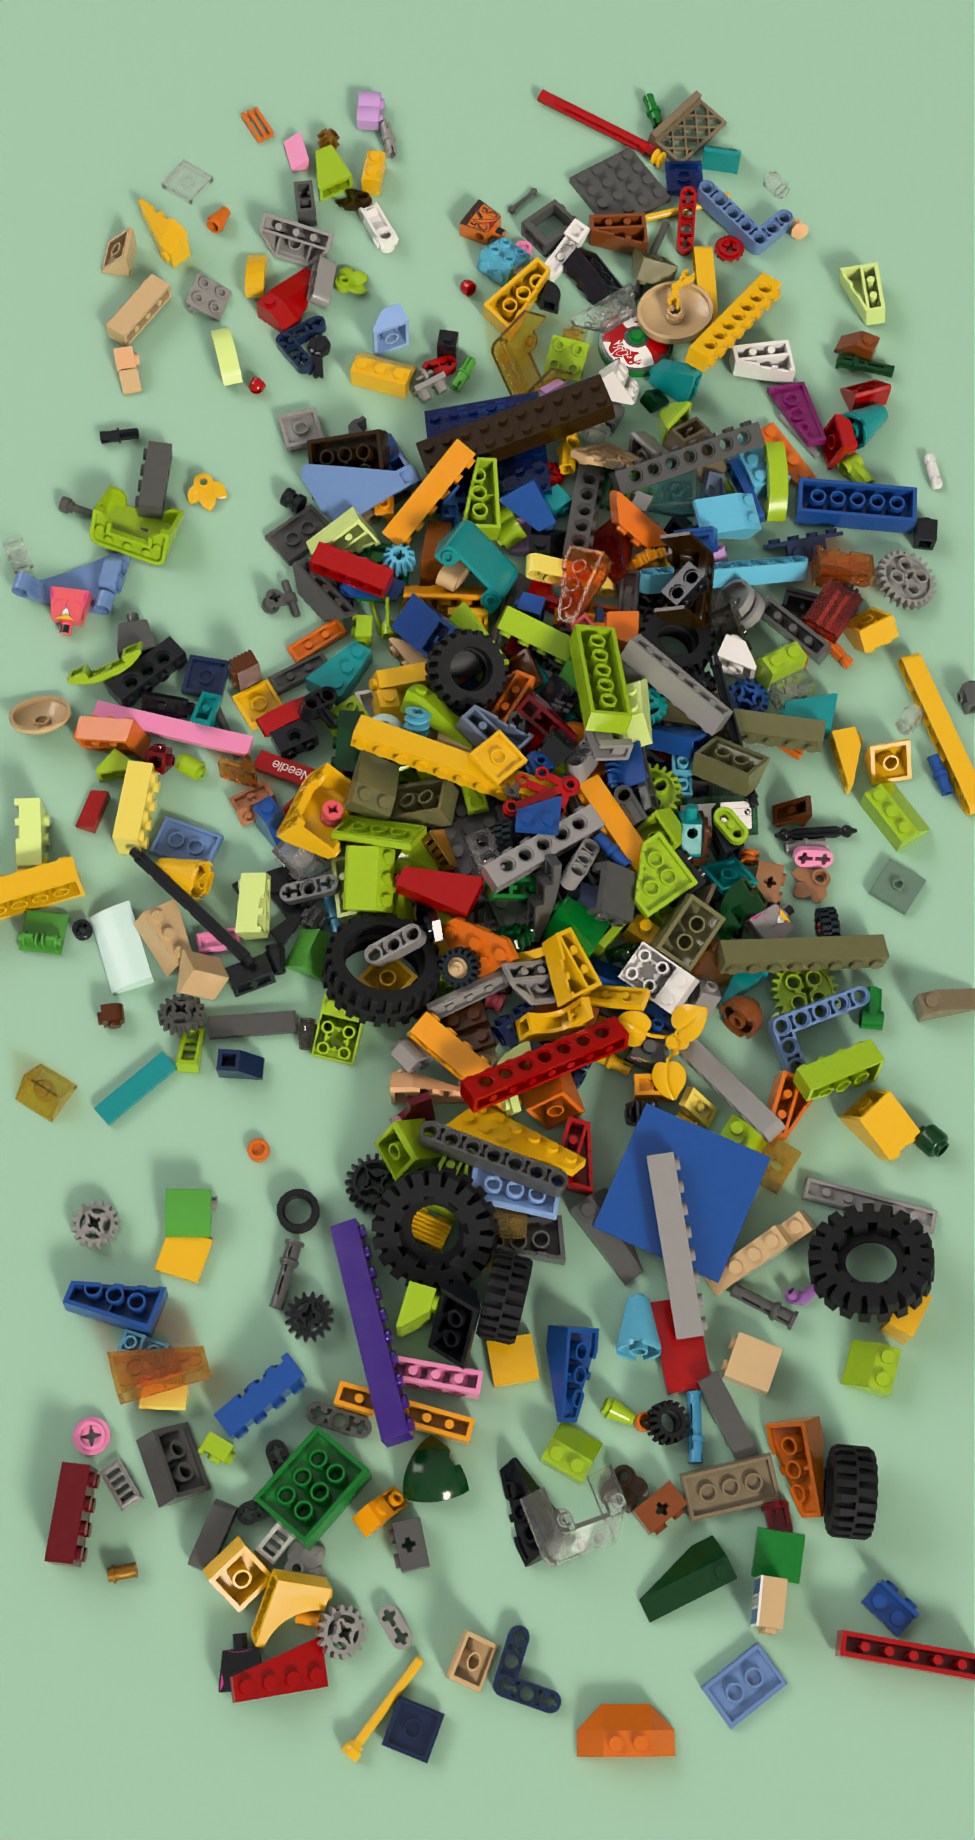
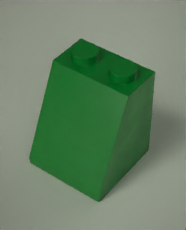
M567 895L563 902L558 900L552 911L555 914L550 916L542 936L547 940L554 934L571 927L589 958L610 923L596 920L595 916L587 913L588 908Z

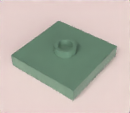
M889 859L868 894L905 915L926 880Z

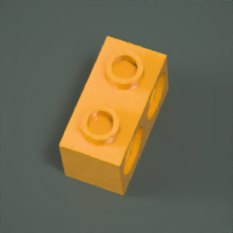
M634 1074L632 1080L633 1101L677 1102L678 1097L676 1100H671L657 1090L652 1080V1074Z

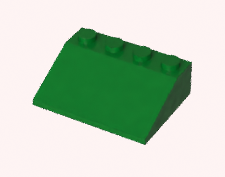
M316 1426L253 1497V1500L296 1541L310 1551L372 1479V1476L367 1467Z

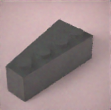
M557 1215L556 1220L543 1217L498 1220L499 1230L495 1234L498 1241L493 1253L503 1251L528 1257L531 1260L565 1265L562 1215Z

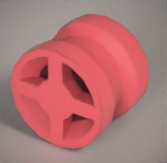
M333 800L325 802L322 807L321 822L327 827L338 826L343 815L342 805Z
M496 992L486 997L484 1007L486 1009L491 1008L495 1013L500 1014L508 995Z

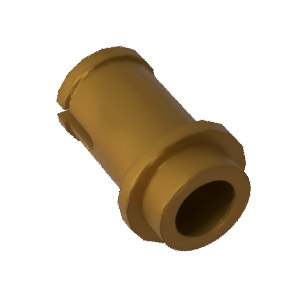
M136 1561L118 1566L111 1564V1567H107L108 1581L116 1584L118 1580L137 1578L138 1569Z

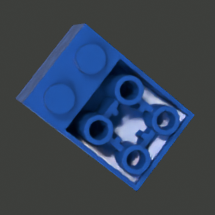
M414 593L391 626L394 631L426 658L429 652L433 651V645L440 641L442 637L462 629Z

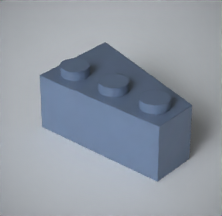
M477 705L472 706L463 714L455 727L475 747H478L499 729L520 752L529 746L534 737L529 732L526 734L520 731L511 723L509 725L499 720L498 716Z

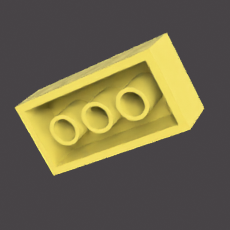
M128 760L112 835L118 854L129 855V852L134 847L140 852L148 850V831H151L153 828L152 811L155 812L157 808L155 796L156 793L160 792L161 781L158 780V772L155 771L153 763Z

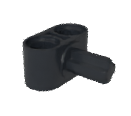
M325 686L304 696L298 710L299 716L306 721L321 717L328 728L333 730L335 716L331 709L337 698L336 690Z

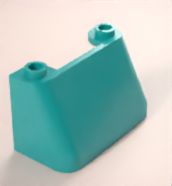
M463 520L458 523L437 544L434 556L441 564L453 566L461 560L488 588L482 594L481 604L490 614L493 613L517 580L518 570L516 566L470 520Z

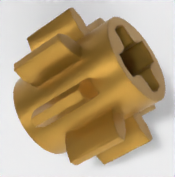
M326 128L322 129L317 135L320 139L317 142L320 148L332 144L336 150L340 145L337 142L340 138L339 135L331 128L328 130Z

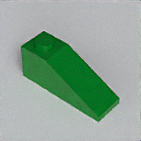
M524 877L494 894L485 880V901H527L528 895L536 894V877Z

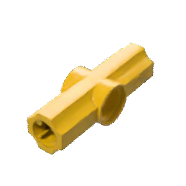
M578 432L561 438L560 444L556 447V453L559 456V469L563 475H573L576 472L577 460L570 457L572 449L581 447Z

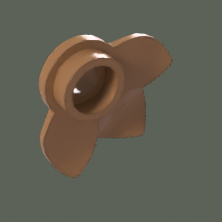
M799 867L791 872V875L798 881L793 891L794 897L800 899L811 897L815 904L825 899L827 895L826 887L830 883V875L826 870ZM816 878H821L823 882L816 881Z

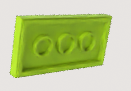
M348 815L331 832V839L411 851L427 834V827Z

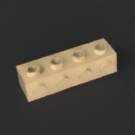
M153 274L145 279L138 290L131 294L130 299L120 306L113 318L108 320L106 324L108 337L122 346L128 347L172 297L170 284Z

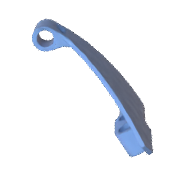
M304 464L301 472L302 480L320 510L329 517L331 522L351 507H354L362 515L401 491L412 490L422 483L412 464H408L396 471Z
M114 552L87 565L42 580H37L28 573L18 572L11 591L17 596L51 606V586L88 590L93 596L88 613L108 615L111 613L116 594H120L131 557Z

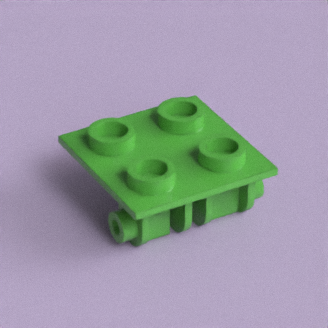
M27 910L23 931L18 934V941H20L19 950L61 955L69 915Z

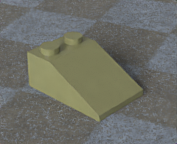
M361 750L343 808L367 818L388 819L391 816L396 799L400 766Z
M440 778L397 785L396 799L391 816L386 820L423 825L427 828L450 826L453 823L459 791L451 781Z

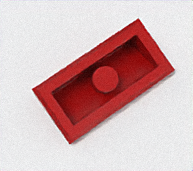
M90 791L76 823V828L96 833L111 798L109 792Z

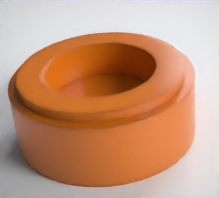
M255 1139L249 1143L247 1152L250 1159L254 1162H263L269 1157L270 1148L265 1140Z

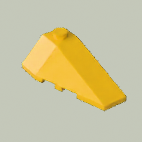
M140 198L138 202L141 215L160 252V256L165 263L168 262L174 268L191 256L187 231L172 217L167 219L164 212H157L153 205Z

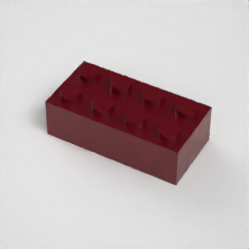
M62 1462L45 1562L80 1568L82 1562H86L88 1548L85 1547L86 1537H90L92 1523H89L90 1513H94L96 1507V1498H93L94 1490L98 1489L100 1484V1474H97L98 1470L91 1465Z

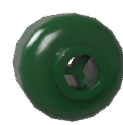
M934 1124L926 1127L923 1125L919 1128L921 1132L917 1135L916 1146L928 1157L941 1156L949 1147L947 1134Z

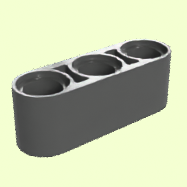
M216 1498L190 1555L188 1565L203 1571L221 1552L239 1507Z

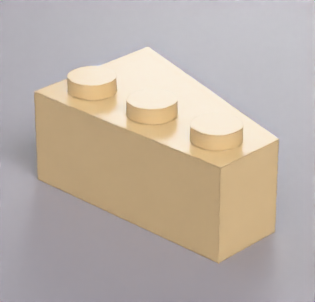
M172 899L142 912L133 924L167 977L179 972L181 951H192L178 903L175 899Z

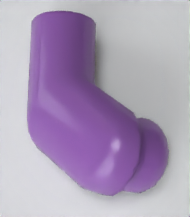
M810 1284L804 1291H797L794 1288H788L785 1291V1299L790 1304L805 1305L816 1295L813 1284Z

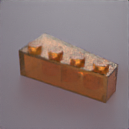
M204 1346L107 1352L120 1404L212 1378Z

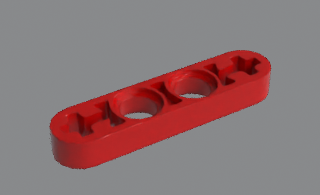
M691 186L683 187L679 197L676 251L681 256L689 255L694 244L697 192ZM687 193L690 194L689 203H686ZM684 209H689L692 212V214L690 216L683 215L682 211ZM688 226L690 227L691 231L688 233L682 232L681 227ZM684 239H687V249H684L682 246Z

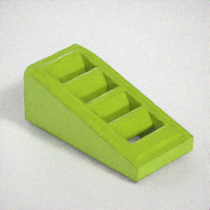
M198 1028L197 1032L192 1029L190 1030V1035L183 1032L176 1060L178 1072L199 1073L205 1028ZM187 1036H196L198 1039H190ZM186 1044H187V1045H197V1047L186 1046Z

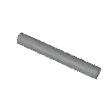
M781 414L778 419L814 459L818 458L820 452L814 446L807 447L784 415Z

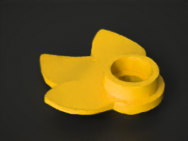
M200 473L194 478V485L188 490L187 497L190 504L199 501L206 510L212 511L216 498L226 499L227 492L222 483L213 481L212 477L206 473ZM206 480L207 484L201 485L200 481Z

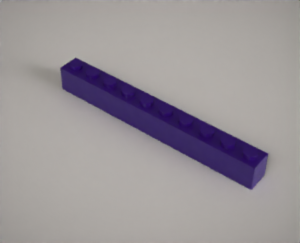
M353 1218L330 1226L381 1442L388 1448L414 1439L413 1430H416L412 1416L408 1415L407 1408L410 1407L407 1395L403 1394L401 1386L404 1385V1379L401 1372L397 1371L396 1364L399 1363L396 1351L392 1350L391 1342L394 1339L390 1328L387 1329L385 1321L388 1320V1315L385 1307L381 1306L380 1300L383 1299L380 1287L376 1286L375 1279L378 1278L375 1266L371 1265L370 1258L373 1256L370 1246L366 1245L365 1242L367 1231L364 1224L360 1225L357 1219Z

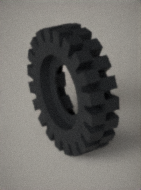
M427 1166L424 1170L417 1168L395 1181L377 1203L374 1211L377 1215L372 1220L371 1231L376 1232V1236L372 1239L375 1250L381 1249L382 1251L378 1257L382 1265L385 1267L390 1264L393 1268L389 1274L397 1281L401 1276L406 1279L405 1286L408 1287L409 1281L436 1288V1290L440 1289L441 1293L443 1287L457 1280L468 1285L472 1279H476L492 1258V1253L496 1249L498 1241L495 1234L499 1230L498 1219H493L492 1216L496 1211L492 1201L486 1203L484 1197L487 1193L480 1185L477 1188L473 1187L471 1184L474 1179L465 1173L462 1177L456 1175L457 1170L446 1167L443 1171L439 1170V1166ZM430 1205L441 1206L455 1216L459 1224L460 1233L456 1245L449 1251L432 1253L420 1247L415 1241L412 1234V1221L415 1214L423 1207Z
M862 1203L863 1212H858L855 1205L844 1207L843 1217L835 1211L828 1216V1224L822 1221L818 1225L816 1235H812L809 1242V1276L819 1299L824 1297V1304L832 1311L839 1307L840 1316L851 1320L853 1314L858 1313V1322L870 1323L871 1315H877L878 1323L890 1321L891 1312L899 1319L908 1314V1306L914 1310L922 1304V1296L927 1297L931 1290V1282H934L935 1274L934 1248H932V1240L928 1232L924 1233L923 1225L917 1219L910 1222V1214L901 1209L896 1215H893V1206L885 1204L881 1205L879 1212L874 1211V1203ZM877 1243L892 1251L896 1258L897 1266L893 1275L883 1282H861L852 1277L847 1270L846 1258L848 1254L858 1245Z

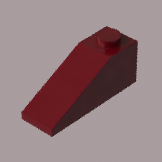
M533 690L515 709L545 736L552 729L557 731L559 727L573 739L577 736L557 712Z

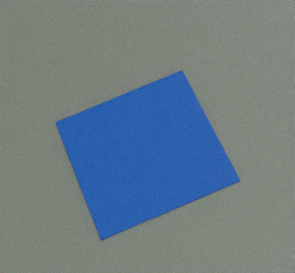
M646 1103L593 1227L663 1258L646 1156L674 1152V1157L679 1156L681 1170H677L678 1179L683 1180L684 1193H680L681 1200L687 1203L688 1215L684 1216L685 1224H690L692 1238H688L689 1248L694 1247L696 1261H692L693 1271L698 1270L699 1275L719 1283L771 1158Z

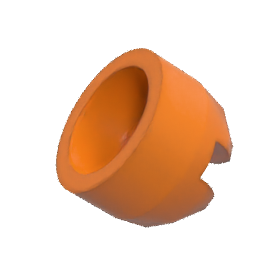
M642 1412L635 1417L634 1427L637 1431L646 1432L650 1430V1428L645 1429V1425H640V1422L649 1423V1421H645V1416L649 1415L647 1412Z

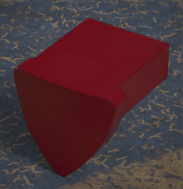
M777 1500L761 1506L767 1528L788 1532L793 1531L788 1501Z

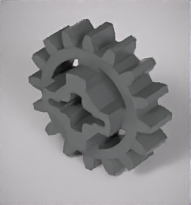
M173 994L172 1000L166 998V1004H160V1010L157 1011L159 1025L163 1026V1031L169 1030L170 1035L178 1032L179 1037L182 1036L183 1032L190 1035V1030L192 1029L197 1032L198 1025L203 1026V1019H206L204 1004L200 1003V999L196 998L194 1000L193 996L185 997V994H181V997Z

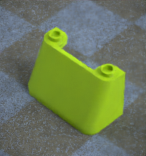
M109 485L93 508L89 533L91 541L99 546L144 562L162 565L182 524L185 511L168 508L164 512L162 519L138 516L137 508L126 505L127 496L125 492ZM140 528L148 529V532H145Z

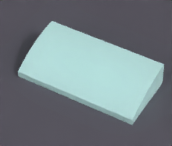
M130 901L114 905L91 916V923L112 995L154 983L141 936L133 925L136 919Z

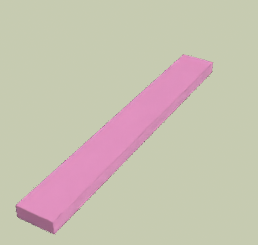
M99 700L93 712V715L103 718L107 716L118 719L132 718L149 735L247 758L254 742L253 736Z

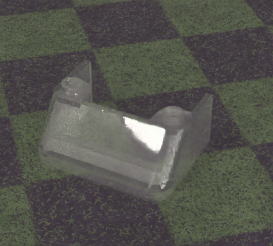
M611 1464L586 1476L601 1512V1515L575 1524L568 1510L564 1508L553 1510L545 1487L520 1499L541 1557L548 1566L555 1567L617 1542L625 1513L626 1500Z

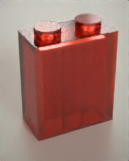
M829 578L802 622L817 634L835 644L864 599L857 592L843 587L841 582Z

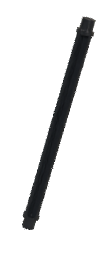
M715 654L709 657L711 662L710 668L713 671L720 701L733 711L726 722L731 742L743 746L723 673L722 662L719 660V656ZM755 789L746 796V801H748L750 808L759 806L758 794H756Z
M136 847L131 849L129 855L134 858V862L150 875L241 963L244 962L248 967L255 963L256 960L250 956L251 953L144 852H140Z

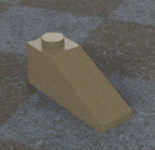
M975 988L943 989L917 994L912 1003L918 1022L975 1011Z

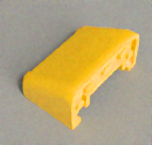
M328 762L310 773L301 784L276 836L286 843L323 858H335L341 851L340 842L331 839V832L336 827H327L321 822L322 807L325 802L330 800L339 802L343 807L351 780ZM343 808L341 822L353 811Z

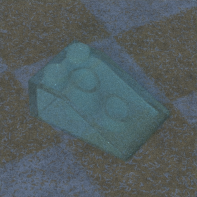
M696 470L637 490L653 496L652 505L648 512L671 517L675 515H683L685 517L696 516L692 502L697 499Z

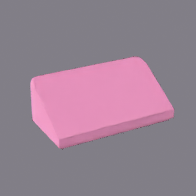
M301 132L283 142L292 172L310 169L307 151Z

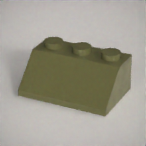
M715 736L694 753L692 775L746 797L757 788L770 761V757Z
M684 893L649 946L679 967L691 972L726 918L695 895Z

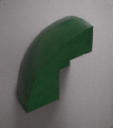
M743 877L735 882L723 898L720 914L726 918L722 924L726 935L741 928L745 920L766 910L768 906V901L756 885L751 886L748 878Z
M431 1435L418 1446L408 1463L403 1480L404 1499L415 1502H439L458 1497L469 1491L468 1482L461 1465H454L449 1458V1448Z

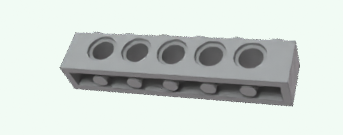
M592 804L586 807L581 805L573 811L572 815L560 817L559 834H562L565 839L560 840L555 835L537 834L532 838L528 836L519 842L520 845L513 848L511 846L505 849L498 858L491 857L483 863L484 866L481 874L494 894L544 866L545 855L554 854L558 858L580 845L585 838H592L602 832L605 823ZM573 824H580L582 829L574 828ZM537 844H543L547 849L541 850L537 847ZM525 854L528 856L529 860L524 861L519 857V855ZM501 865H508L511 870L504 871Z

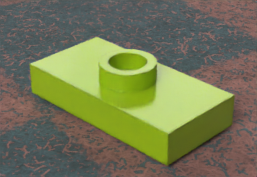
M460 786L468 816L489 811L485 793H479L471 788Z

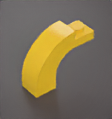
M582 996L569 1006L554 1012H528L517 1019L515 1024L519 1041L540 1042L578 1032L587 1027L586 1022L594 1018L589 997Z

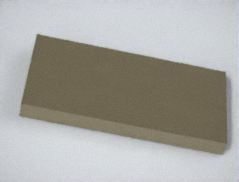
M770 1452L679 1473L684 1499L688 1503L686 1508L690 1522L781 1500Z

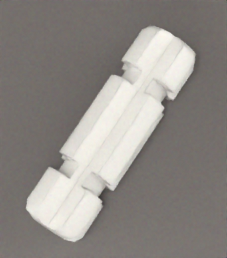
M931 453L925 455L924 463L929 480L932 481L930 482L931 488L935 490L940 489L943 483L940 478L938 465L935 462V455Z

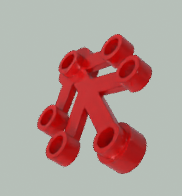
M544 766L537 768L535 777L539 781L546 780L556 785L553 788H548L529 780L526 774H519L515 782L520 785V788H527L537 794L518 801L513 799L505 801L502 806V814L507 818L516 817L517 809L551 799L561 794V810L563 814L560 817H562L566 813L565 807L569 797L575 796L579 792L580 782L574 776L568 775L561 778L551 774ZM543 771L545 776H540L538 772ZM524 778L526 780V783H520L519 779ZM566 783H572L573 788H568ZM508 805H514L515 810H510Z

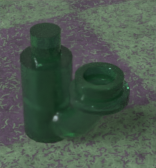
M626 942L606 950L607 961L609 964L620 961L628 963L640 946L639 942L633 944Z

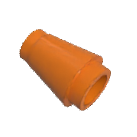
M222 206L207 218L208 229L213 233L221 232L231 214L230 210Z

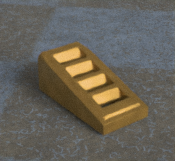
M430 830L421 839L425 848L440 871L452 873L458 867L445 830Z

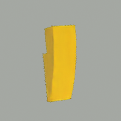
M248 254L244 287L246 298H262L265 295L267 255Z

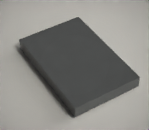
M310 504L267 534L265 540L291 566L295 561H298L310 552L306 541L330 523Z

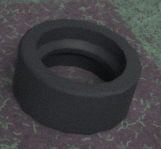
M292 1189L280 1197L277 1204V1216L285 1230L294 1234H303L310 1231L317 1224L320 1217V1208L316 1197L311 1192L304 1189ZM296 1198L306 1200L311 1206L310 1218L302 1224L290 1222L285 1215L287 1204Z

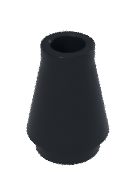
M280 942L265 946L266 951L264 953H266L274 976L285 974V947Z

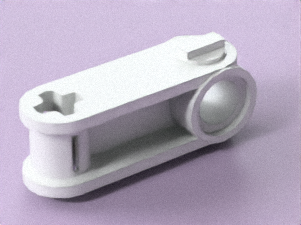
M373 202L371 206L366 208L360 207L358 209L360 219L376 248L382 253L392 252L395 249V245L398 244L399 237L391 227L378 203Z

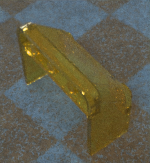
M523 310L494 341L491 347L493 359L513 402L516 404L540 396L539 388L557 378L566 383L573 376L572 372L550 367L541 377L531 352L535 349L538 342L535 330L546 320V316Z

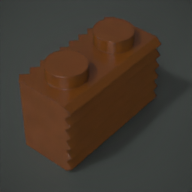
M248 649V652L245 651L244 654L241 653V655H237V657L229 660L230 667L227 669L234 689L238 688L241 692L263 681L260 664L251 650Z

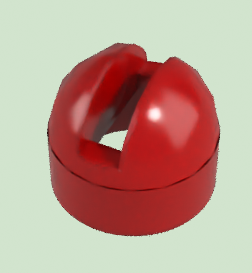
M464 280L461 282L460 290L467 297L472 296L476 291L477 286L473 281Z
M253 377L249 383V389L253 394H260L266 387V384L258 377Z

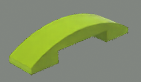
M765 442V445H763L764 463H767L765 522H784L788 505L786 451L783 442Z
M140 641L123 648L122 658L92 671L88 664L69 671L67 681L69 684H92L113 678L128 669L138 659L144 644Z

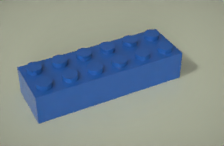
M799 477L795 495L794 524L912 534L917 521V487Z

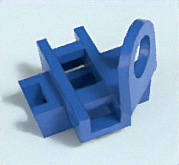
M459 484L444 500L440 508L442 521L453 522L454 527L462 521L463 516L461 512H464L467 499L466 493H462L461 497H456L455 492L459 489Z

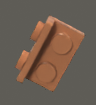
M266 781L228 798L241 826L255 822L252 807L268 795L277 803L275 795Z

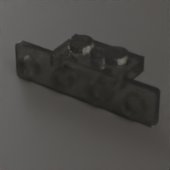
M726 589L721 592L726 606L708 614L717 643L721 647L726 634L737 635L746 642L749 651H752L750 642L745 638L748 635L747 631L740 623L743 620L739 610L735 608L738 605L733 594L729 595Z

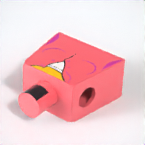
M51 586V619L54 623L60 624L59 634L71 636L73 626L82 627L84 625L93 600V596L88 590Z

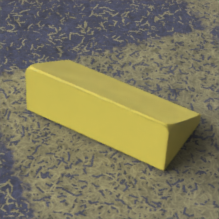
M142 1381L139 1409L186 1410L189 1397L188 1382Z

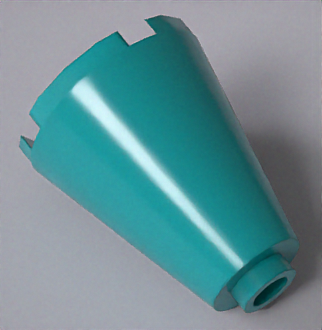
M875 404L842 414L853 425L854 435L858 442L856 450L864 447L888 418L887 409L882 404Z

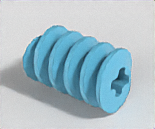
M407 707L405 709L407 715L404 716L406 722L403 724V728L428 738L431 713L421 707Z

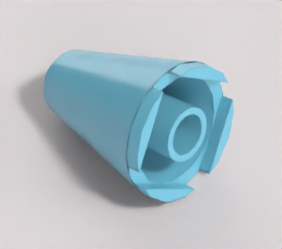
M635 1293L627 1298L616 1343V1354L628 1360H636V1356H643V1360L654 1359L661 1355L662 1346L650 1300L644 1294Z

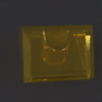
M39 1064L24 1074L15 1100L52 1123L77 1088V1085L45 1065Z

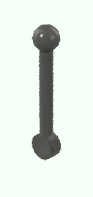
M532 188L530 193L514 206H509L508 212L510 214L515 213L517 207L532 195L537 194V189Z

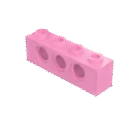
M398 1356L399 1363L396 1364L397 1371L401 1372L403 1376L404 1387L479 1400L484 1371L469 1368L462 1369L458 1366Z

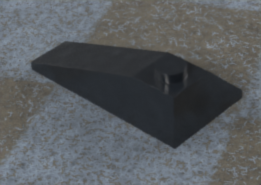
M516 1457L512 1458L499 1471L505 1499L510 1502L512 1512L509 1515L510 1523L514 1522L517 1537H514L515 1546L525 1567H529L559 1552L573 1538L564 1519L520 1461Z

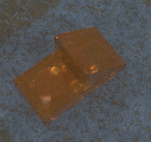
M249 753L244 756L240 763L223 757L218 761L221 778L253 788L258 787L256 770Z

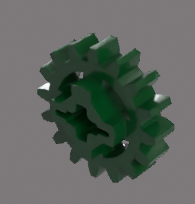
M527 923L501 926L498 931H493L497 935L509 937L516 951L524 950L526 946L531 945V942H535L536 938L534 928H532V925L527 926Z

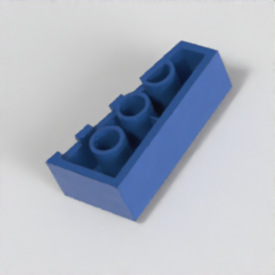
M288 1353L281 1357L283 1362L280 1365H271L265 1370L261 1381L259 1379L252 1381L244 1389L245 1394L243 1396L240 1394L236 1395L214 1414L232 1440L234 1438H242L249 1432L248 1427L253 1423L259 1424L268 1417L267 1412L272 1408L277 1410L286 1403V1397L292 1393L296 1395L305 1388L304 1383L307 1380Z

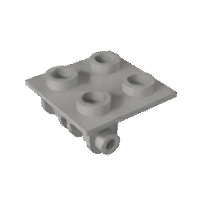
M198 272L185 301L187 310L192 314L199 310L219 322L232 291Z

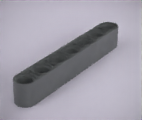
M426 1121L421 1125L418 1142L426 1149L551 1197H559L565 1191L569 1179L568 1175L560 1169L435 1121ZM425 1132H430V1133H432L434 1136H433V1137H428V1136H426L424 1133H425ZM451 1140L455 1145H449L446 1141ZM472 1148L476 1153H470L467 1149ZM488 1157H495L498 1161H491ZM509 1165H516L519 1169L514 1170ZM531 1173H537L540 1178L533 1177ZM552 1181H558L561 1186L554 1185Z

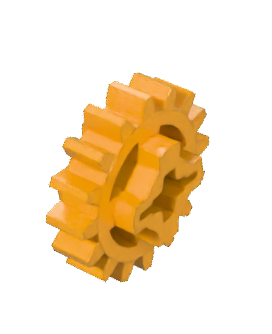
M659 547L656 550L654 548H647L633 556L634 560L628 563L626 568L627 570H642L662 567L667 550L665 547Z

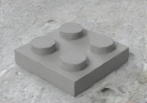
M315 407L277 416L287 452L306 448L307 440L324 438Z

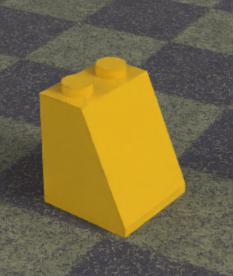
M869 1089L839 1117L879 1159L891 1161L896 1159L901 1154L900 1151L905 1146L912 1144L916 1136L921 1132L893 1094L885 1090Z

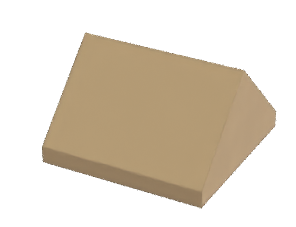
M132 227L127 228L108 241L101 269L102 273L130 276L137 248Z
M182 950L176 993L215 1000L229 979L220 958Z
M464 1629L446 1678L481 1692L499 1645Z

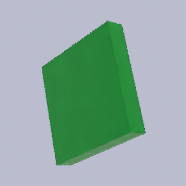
M757 1527L751 1576H772L788 1579L790 1583L799 1584L805 1534Z

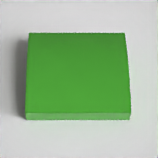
M166 1189L165 1237L211 1238L212 1189Z

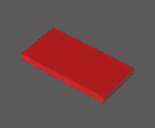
M670 1299L651 1302L662 1346L660 1360L667 1395L700 1390L696 1381L710 1374L703 1336L676 1340Z

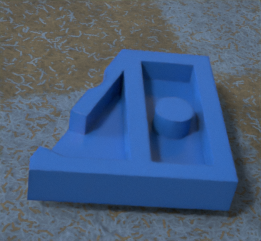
M562 796L517 809L515 832L558 836Z

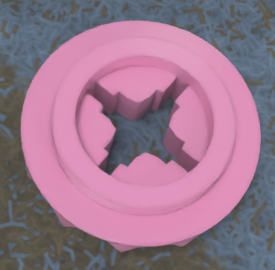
M88 1417L81 1420L73 1431L74 1446L85 1455L94 1456L103 1452L107 1445H109L111 1436L109 1427L106 1422L97 1417ZM91 1426L95 1434L101 1435L94 1439L93 1446L89 1439L82 1438L90 1434Z

